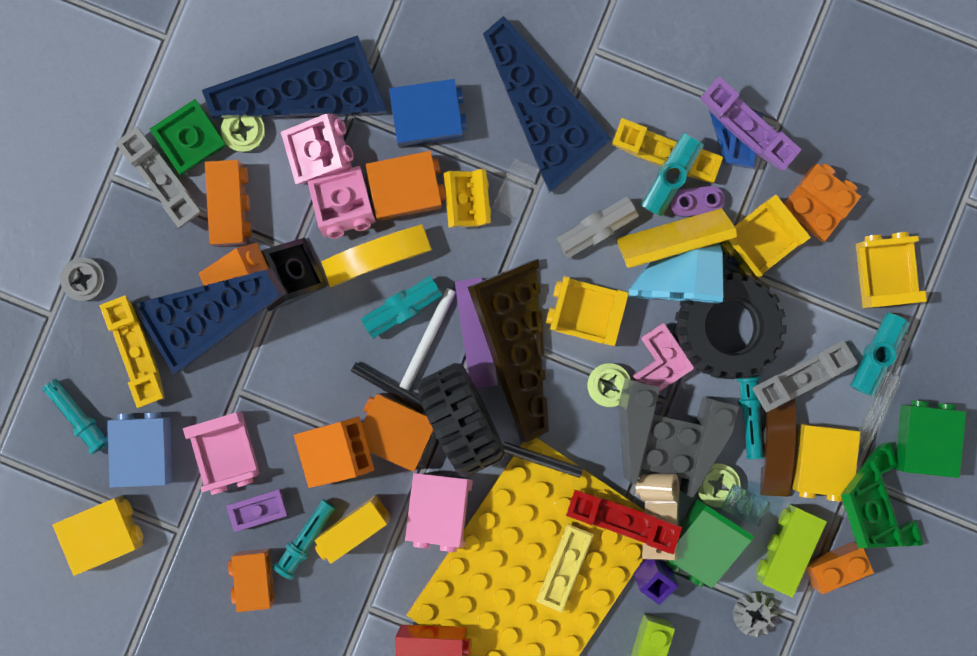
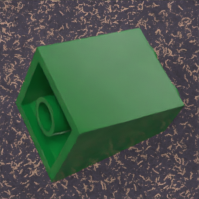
M695 499L679 524L682 530L677 542V561L666 560L665 564L678 573L681 569L689 573L688 579L702 588L706 584L713 588L750 544L754 536L703 502Z

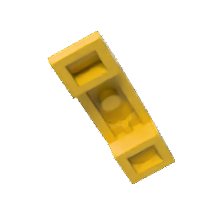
M621 118L612 145L660 167L666 162L677 142L650 132L645 126ZM702 149L687 176L714 183L723 157ZM677 168L669 169L670 171L679 173Z
M421 224L358 245L321 262L329 285L333 287L395 262L429 252L432 248L425 228Z
M124 295L99 305L108 330L113 332L130 378L128 385L136 407L141 408L164 399L163 387L151 347L128 297Z

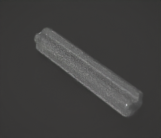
M891 372L885 373L858 430L860 431L859 447L863 449L869 448L901 381L898 375Z

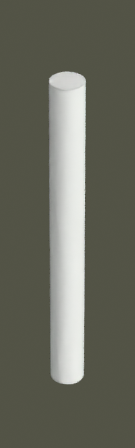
M446 288L399 385L400 387L410 390L456 294L455 291Z

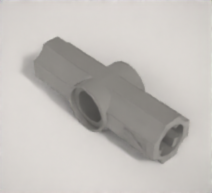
M625 197L607 209L599 210L580 222V225L556 238V241L563 254L569 259L592 244L595 246L615 234L614 231L624 227L639 216L633 203L628 197Z

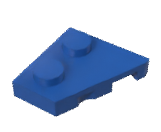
M709 110L724 164L752 169L756 153L730 132ZM755 112L759 117H763V113Z

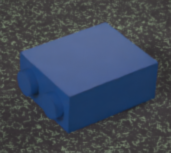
M455 79L389 88L399 148L462 139V130H468L466 115L459 112L458 104L464 103L461 86L456 87Z

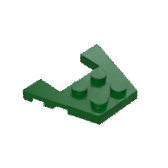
M890 442L877 446L841 493L843 505L858 549L924 545L916 521H907L898 526L882 478V474L898 466Z

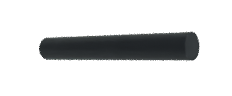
M355 362L351 372L416 410L422 412L424 409L421 399L361 364Z
M503 442L505 454L580 478L582 474V467Z

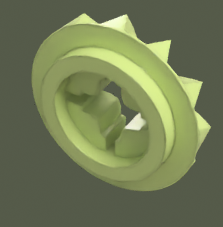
M261 117L224 118L221 125V135L224 142L231 149L237 152H250L255 147L260 146V142L265 137V124ZM240 120L247 128H252L247 132V140L241 134H236L241 129Z
M606 363L599 365L590 373L587 382L589 395L601 406H618L625 378L630 379L629 374L617 364ZM616 375L613 384L619 392L608 390L607 393L605 392L602 395L605 386L599 379L610 380Z
M714 463L697 491L700 498L706 504L718 508L725 507L733 503L738 497L741 487L740 479L735 470L730 466ZM720 477L722 478L721 483L724 484L725 487L728 488V490L718 489L717 492L714 493V487L711 485V483L708 482V480L717 481Z

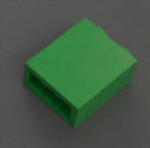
M911 400V406L901 405L896 449V462L898 466L894 470L906 473L960 478L966 412L956 411V405L941 403L938 404V409L928 408L929 402Z

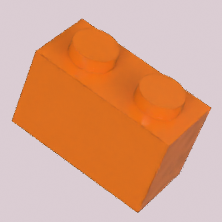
M854 542L810 559L806 567L812 587L821 594L874 573L864 548L858 549L857 544Z
M270 548L240 551L232 555L231 560L228 562V572L234 581V587L231 588V602L236 604V612L270 609L275 604Z

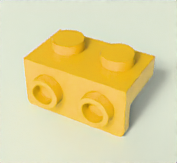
M486 169L448 171L443 173L448 228L478 227L490 224L491 207L489 205V183Z

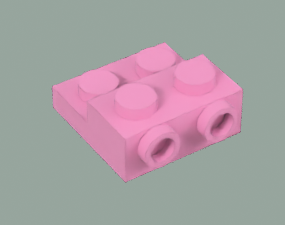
M324 114L281 132L295 184H304L308 180L352 168L350 161L354 159V154L351 147L345 144L343 135L346 134V126L337 115Z
M360 166L307 181L318 228L323 237L328 236L331 239H337L344 235V231L351 229L365 231L370 228L371 223L376 222Z

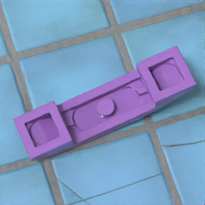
M718 76L700 97L702 102L746 146L779 170L784 171L802 149L782 131L777 133L738 98L740 94Z
M482 277L455 281L468 374L476 388L498 385L495 364L468 290V286L482 281Z

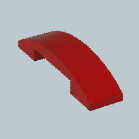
M577 489L574 490L566 514L567 517L624 535L672 555L682 530L681 526Z

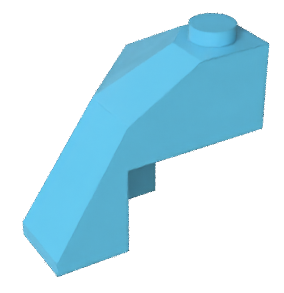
M720 242L649 262L627 289L628 297L649 300L657 298L683 302L688 300L708 303L723 302V256Z

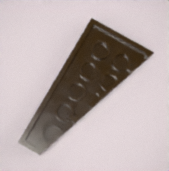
M539 259L531 260L468 286L521 442H529L549 431L547 398L544 397L543 380H546L545 370H542L541 355H544L542 312L538 308V294H541L540 283H537L536 269L539 268Z

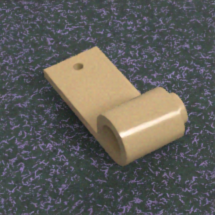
M642 474L640 479L637 480L635 489L636 494L645 502V513L678 525L680 485L677 474ZM643 543L642 559L677 561V545L672 555Z

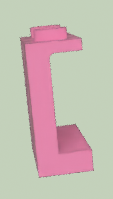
M242 411L183 428L185 438H190L203 481V486H201L202 492L210 490L211 495L228 490L226 485L235 482L238 487L253 483V477L260 474Z
M413 473L405 541H412L413 547L429 549L430 544L440 545L441 551L456 552L457 547H465L463 532L468 491H472L473 480Z

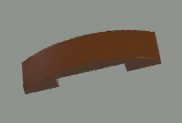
M795 398L767 412L764 467H761L760 495L789 496L796 444Z

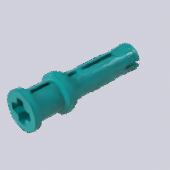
M751 375L748 378L736 379L740 384L741 396L738 404L743 408L746 459L764 458L759 408L762 405L752 389L759 384L761 375Z
M57 379L51 381L52 385L48 382L42 388V391L47 394L74 427L73 434L83 440L89 448V454L94 455L108 445V436L105 437L96 426L97 421L94 418H88Z
M322 499L294 542L287 543L285 546L287 550L279 562L273 564L272 568L281 576L293 580L297 567L302 560L308 558L309 553L307 550L337 508Z

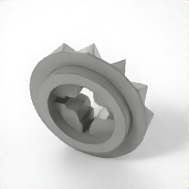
M84 257L73 259L64 266L61 272V287L66 295L74 300H93L94 297L102 293L101 290L106 283L104 280L105 271L99 266L98 262ZM81 272L84 275H93L87 280V288L84 284H74L78 282L77 280L81 279Z
M750 592L740 597L733 609V619L736 626L744 634L758 638L760 635L769 634L772 627L776 626L778 612L775 603L767 595L759 592ZM758 608H761L759 613L765 619H755L754 622H751L752 617L746 610L757 611Z

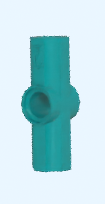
M683 132L666 162L659 167L658 175L643 199L641 206L662 217L679 187L685 183L687 173L705 144ZM671 168H677L679 175L676 180L667 181V171Z
M428 276L408 290H401L384 301L385 304L361 318V321L372 339L393 326L401 325L419 313V310L440 299L443 295L432 277Z
M889 312L885 313L871 343L864 348L863 359L849 385L850 387L868 396H874L888 366L892 365L896 360V350L910 324L906 319ZM879 347L884 352V357L880 362L875 357V352Z

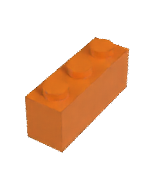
M239 160L205 162L210 245L214 247L248 245V238L252 237L251 222H247L246 212L250 211V197L248 194H245V184L249 182L247 167H244V164Z

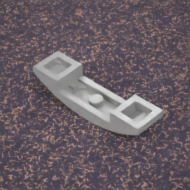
M137 126L115 142L129 163L137 169L161 201L162 207L179 229L201 213L197 203L181 180Z
M843 340L795 367L756 385L752 389L767 413L856 366L858 362Z

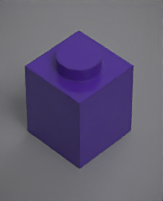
M646 559L634 572L639 591L658 605L679 587L673 569L662 560Z

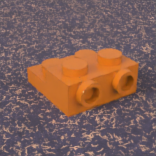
M824 163L821 166L819 164L813 165L784 202V205L800 225L821 242L827 240L839 222L848 215L861 197L856 193L858 188L855 184L848 180L841 182L834 176L836 171Z

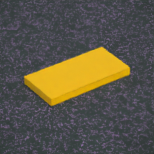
M720 208L616 238L627 268L730 240L736 238L737 233L733 223L723 209Z

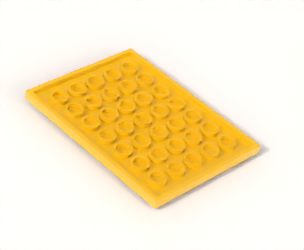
M539 438L529 442H522L519 446L579 466ZM512 456L465 526L463 532L465 547H457L456 552L447 553L406 616L419 625L467 627V638H471L472 642L470 656H579L642 562L643 542L567 517L566 514L574 490L577 489L642 512H645V510L585 469L582 470L580 478ZM569 523L593 533L594 536L562 613L538 603L536 599L565 527Z

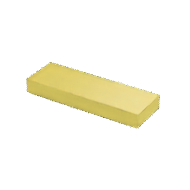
M567 523L536 599L538 603L563 613L594 536L593 533Z

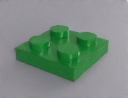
M196 99L150 128V131L181 176L227 147V144Z

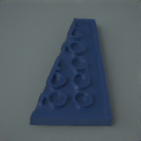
M503 16L483 33V37L550 194L611 141L612 138Z
M358 35L202 90L213 118L387 114Z
M270 268L132 305L171 372L176 374L285 295L286 292L274 271Z

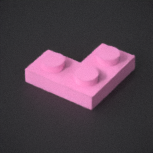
M661 323L640 337L655 361L632 375L636 381L660 387V392L694 369L664 323Z

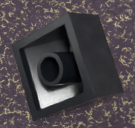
M305 237L261 250L268 268H272L286 292L285 295L267 307L268 312L290 305L327 287Z

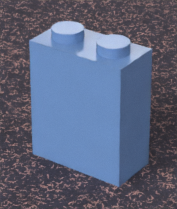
M162 412L144 413L145 418H134V413L117 414V419L107 421L110 487L157 486L173 482L171 417H162Z

